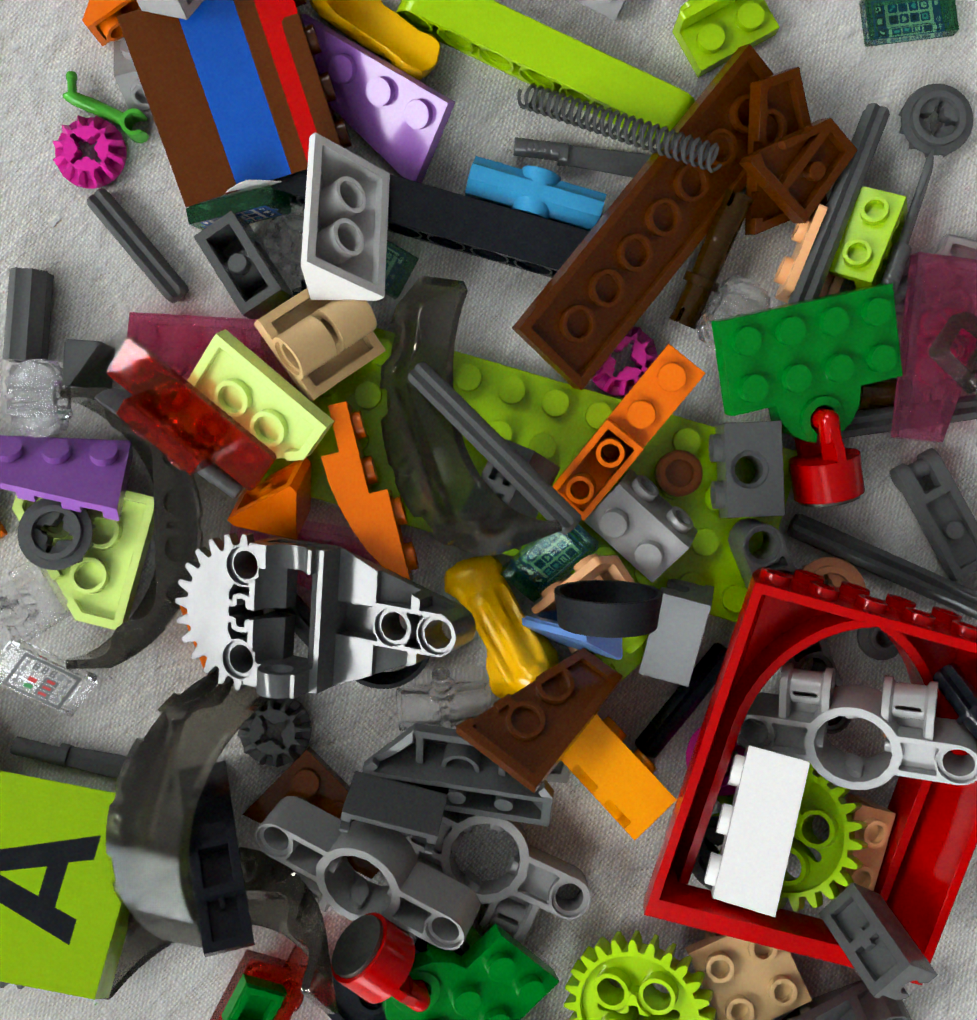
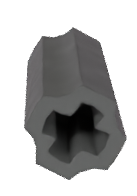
M18 267L9 269L3 360L19 364L47 365L54 275L49 274L48 271Z

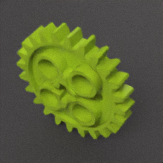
M811 763L794 832L795 838H793L790 850L800 860L801 873L796 878L786 870L777 910L785 907L788 898L794 912L804 909L806 899L813 909L822 906V893L830 900L837 898L840 893L835 882L845 887L849 886L852 882L854 883L846 868L860 869L863 867V863L852 855L853 850L868 848L866 842L855 838V831L866 828L867 823L853 820L851 815L862 807L861 803H846L844 797L851 789L840 786L835 787L833 783L819 775ZM734 794L718 795L717 800L721 804L732 805ZM720 813L712 814V816L720 815ZM817 815L823 817L829 824L830 834L826 841H821L813 833L812 822ZM806 846L817 850L822 856L821 861H817L813 853Z
M635 930L630 942L626 941L621 931L616 932L611 943L604 936L600 937L595 945V949L590 946L585 949L580 957L581 960L578 959L571 970L573 975L565 985V989L570 994L564 1002V1007L574 1011L569 1020H715L717 1009L708 1006L714 994L713 990L699 989L704 980L705 973L703 971L695 973L688 971L693 958L689 955L681 960L676 959L674 955L677 944L675 943L669 945L665 951L660 949L659 936L656 934L651 938L649 944L643 943L639 930ZM608 978L618 981L623 988L615 987L609 982ZM652 983L663 985L669 993L660 992Z

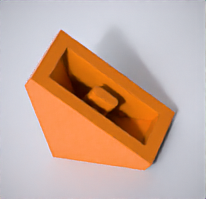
M308 458L295 461L244 489L227 520L233 526L297 540L311 510V461Z

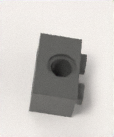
M230 211L193 236L243 316L256 322L257 319L293 297V293L249 223L233 211Z
M781 421L730 422L716 426L715 434H711L709 437V458L711 462H717V481H712L710 496L712 508L719 509V518L785 516ZM740 458L748 459L754 466V477L748 484L741 482L735 474V465Z

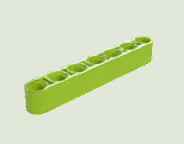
M401 0L396 11L397 14L417 29L433 34L439 42L527 84L535 83L537 87L542 85L544 90L546 88H550L552 92L557 90L559 95L565 93L566 97L572 95L574 100L576 98H580L582 102L587 100L589 105L596 103L597 108L603 105L605 110L607 108H611L612 112L618 110L620 115L627 113L628 119L634 115L636 121L642 118L644 124L647 121H651L652 127L658 123L660 128L667 126L670 132L695 102V99L684 90L494 0ZM601 110L599 111V113H598V115H597V117H599V118H600V116H601ZM609 112L607 113V115H606V117H605V120H606V121H608ZM617 115L615 116V118H614V120H613V123H612V124H614V125H615V122H616V119H617ZM623 118L620 128L623 127L625 118ZM633 120L631 121V123H630V125H629L628 131H630V129H631V127H632V122H633ZM639 124V126H638V128H637L636 135H637L638 132H639L640 124ZM648 127L645 131L644 138L648 132ZM655 130V132H654V134H653L652 141H653V139H654V137H655L656 130Z

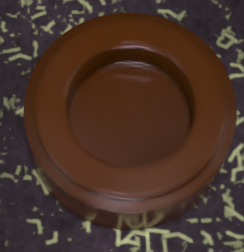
M675 450L665 454L658 460L654 470L655 482L659 489L673 497L691 494L699 487L703 477L700 461L692 453L684 450Z

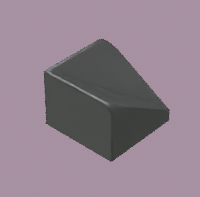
M66 339L62 372L63 385L79 391L102 392L112 389L115 348L100 341Z

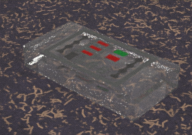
M16 636L11 638L0 653L1 686L70 717L74 715L97 684L96 674Z

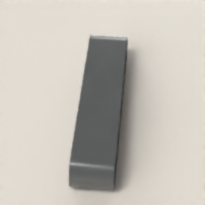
M750 518L740 520L732 527L728 538L729 546L747 589L753 572L762 567L794 575L796 567L785 540L778 529ZM761 531L763 543L760 549L750 553L748 547L749 540L752 535ZM825 639L810 645L788 661L793 663L795 668L801 669L805 661L813 658V666L810 670L824 672L826 668H834L836 672L835 688L843 685ZM838 716L828 720L827 733L835 734L847 728L851 719L845 718V716Z

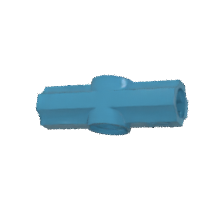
M475 156L465 190V196L587 231H591L599 221L607 195L561 181L559 175L542 167L524 166L522 169L478 156Z

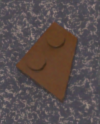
M832 118L819 119L743 157L739 164L794 224L806 223L858 150Z

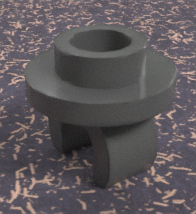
M879 627L858 629V646L868 657L876 660H888L899 653L892 641Z

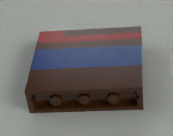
M204 0L187 20L141 11V9L117 16L185 207H196L212 202V199L240 191L226 192L245 180L272 181L307 170L309 137L315 132L343 148L352 146L344 119L335 121L330 105L331 101L337 100L328 71L320 74L315 55L322 53L315 27L313 23L305 26L299 6L307 4L306 0Z

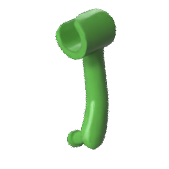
M74 71L67 72L68 92L62 95L67 102L121 126L128 137L136 143L142 144L148 140L149 135L144 130L132 131L134 124L148 120L143 112L135 108L122 112L92 97L77 93V74Z

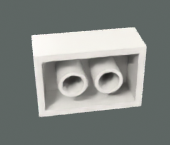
M750 745L744 751L743 756L735 754L727 785L736 787L732 805L722 804L716 833L723 834L724 840L720 854L710 853L704 878L705 884L712 885L711 894L714 899L776 917L810 762Z

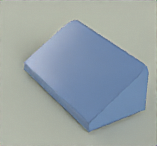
M556 609L527 615L525 618H522L523 626L555 643L579 650L585 648L590 653L616 660L622 659V638L591 637L563 630L558 625Z

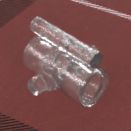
M486 665L458 668L439 667L432 670H422L413 680L397 687L396 704L399 730L406 731L415 723L456 729L458 724L472 717L473 719L492 707Z

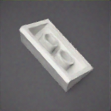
M316 132L309 137L301 268L310 299L379 301L385 297L390 173Z

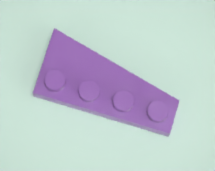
M301 14L305 26L313 23L320 42L322 53L315 55L320 74L329 72L337 96V100L330 102L331 107L403 178L422 183L456 102L307 14Z
M0 435V489L16 492V496L19 499L36 502L38 497L61 502L63 509L80 513L84 508L101 511L103 518L120 521L133 458L132 441Z

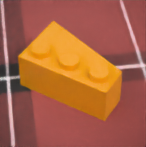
M596 714L562 757L561 761L625 831L636 840L677 799L653 775L657 770L653 763L639 749L633 753L622 742L627 737L623 730L609 716L602 720Z

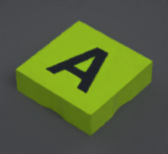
M0 771V982L93 1000L109 998L128 930L131 898L138 880L144 872L161 805L150 799Z

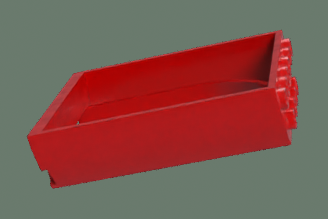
M762 567L753 572L644 897V915L854 968L822 919L785 909L777 910L776 917H772L714 899L711 890L688 885L741 727L761 689L778 669L793 656L822 639L859 628L879 627L888 636L904 661L911 684L928 685L930 681H933V676L939 669L948 664L955 663L977 690V627L962 622L961 615L944 608L933 606L931 613L915 609L917 605L915 602L897 595L887 594L885 600L869 596L871 592L869 589L854 583L842 581L840 588L824 584V577L807 570L796 569L794 575ZM938 689L936 717L956 720L959 715ZM951 750L953 754L957 755L969 754L963 750ZM899 776L887 808L896 813L874 892L882 896L926 959L931 963L977 845V780L968 785H952ZM911 981V982H910V983H914V984H918V985H922V984H923V983H918V981Z

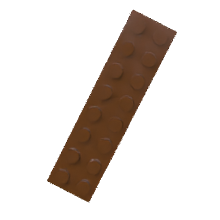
M750 44L741 46L736 50L673 128L676 130L677 135L683 131L685 138L692 134L694 140L700 137L702 143L709 140L710 147L717 142L719 152L711 167L715 168L720 163L722 164L720 169L710 173L708 168L702 170L699 166L693 167L691 163L684 164L682 160L677 162L674 158L669 159L666 155L660 156L658 152L653 153L512 327L574 389H584L707 235L723 200L726 188L737 193L741 192L746 186L747 171L739 162L748 155L750 83L773 75V72Z

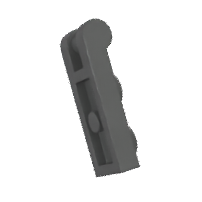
M929 448L917 455V461L909 465L902 463L889 471L892 482L905 497L949 579L959 581L976 572L977 521L938 452L933 448ZM928 476L934 487L924 492L918 480Z

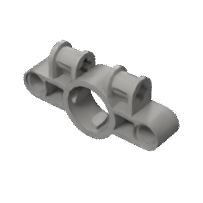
M786 662L781 672L779 695L760 692L756 696L745 717L737 739V744L745 750L750 745L804 761H810L813 768L823 778L837 786L852 790H868L887 783L894 775L952 785H968L977 780V740L964 724L959 725L955 719L936 717L938 682L930 681L928 685L896 682L894 676L885 675L883 692L858 684L842 685L835 688L836 672L834 668H826L824 672L798 669L794 667L793 663ZM838 716H845L848 719L863 718L871 721L882 729L886 735L885 751L871 757H859L854 753L842 752L832 745L826 737L828 720ZM751 719L760 720L765 725L756 724ZM951 750H963L969 754L957 755L953 754Z
M286 796L281 799L257 828L255 840L262 852L290 868L284 885V891L288 893L297 891L317 902L318 909L326 912L331 906L338 913L353 921L365 914L376 912L407 933L413 939L414 944L419 937L438 948L455 950L463 944L480 910L479 898L472 889L418 861L412 845L399 831L355 820L351 823L348 833L341 832L339 827L342 820L295 796ZM347 856H356L369 861L382 872L388 880L389 886H380L361 877L350 865Z
M444 810L433 855L423 853L427 838L400 832L412 845L418 861L466 885L475 892L480 903L484 904L478 920L479 925L486 927L488 924L494 925L496 923L503 930L512 934L513 938L520 943L527 936L539 908L560 918L571 920L584 915L590 906V891L583 872L576 866L529 845L521 822ZM488 823L490 829L498 832L506 830L512 835L519 847L518 857L512 856L506 867L507 873L498 879L487 881L480 880L478 876L468 870L463 873L452 856V851L456 853L459 848L464 830L472 825ZM572 883L580 887L579 893L572 899H562L556 894L557 890L564 884Z

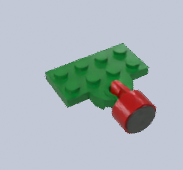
M881 283L711 321L724 414L736 416L768 408L771 421H781L782 433L795 438L797 456L789 459L794 500L802 506L820 508L839 506L859 499L865 492L861 452L854 448H845L841 433L853 421L858 410L861 386L903 376L893 283Z
M372 912L357 918L344 930L335 945L332 955V974L336 981L368 1003H382L386 1020H521L560 982L554 969L496 923L462 956L452 950H444L428 943L427 951L415 954L414 941L407 933L383 915Z

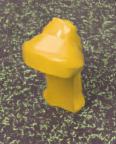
M309 0L313 9L328 23L368 50L385 59H389L393 66L419 81L427 77L438 63L440 42L433 34L417 29L399 14L384 5L381 0Z
M490 555L471 557L457 562L445 571V592L452 595L472 613L476 623V630L487 648L486 670L489 676L491 691L496 697L503 698L507 694L513 695L534 682L538 675L558 664V653L549 640L522 625V618H525V615L505 580L504 570L498 559Z

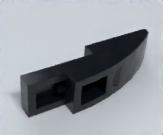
M221 761L179 770L194 899L197 904L204 956L209 957L253 946L255 942L226 762Z

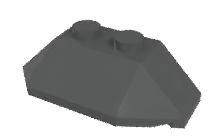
M415 723L368 758L363 765V773L448 794L444 808L446 811L548 827L550 824L554 790L549 783L544 780L535 793L531 792L456 733V729Z

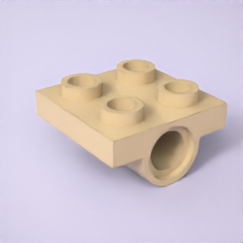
M306 288L257 319L254 323V326L300 392L310 401H313L386 351L373 332L377 325L376 318L366 300H311Z
M705 931L704 939L685 947L688 956L690 955L693 958L691 962L695 971H703L705 973L702 982L703 989L713 990L714 994L710 1004L713 1008L717 1009L716 1017L718 1020H772L812 1001L791 953L788 951Z

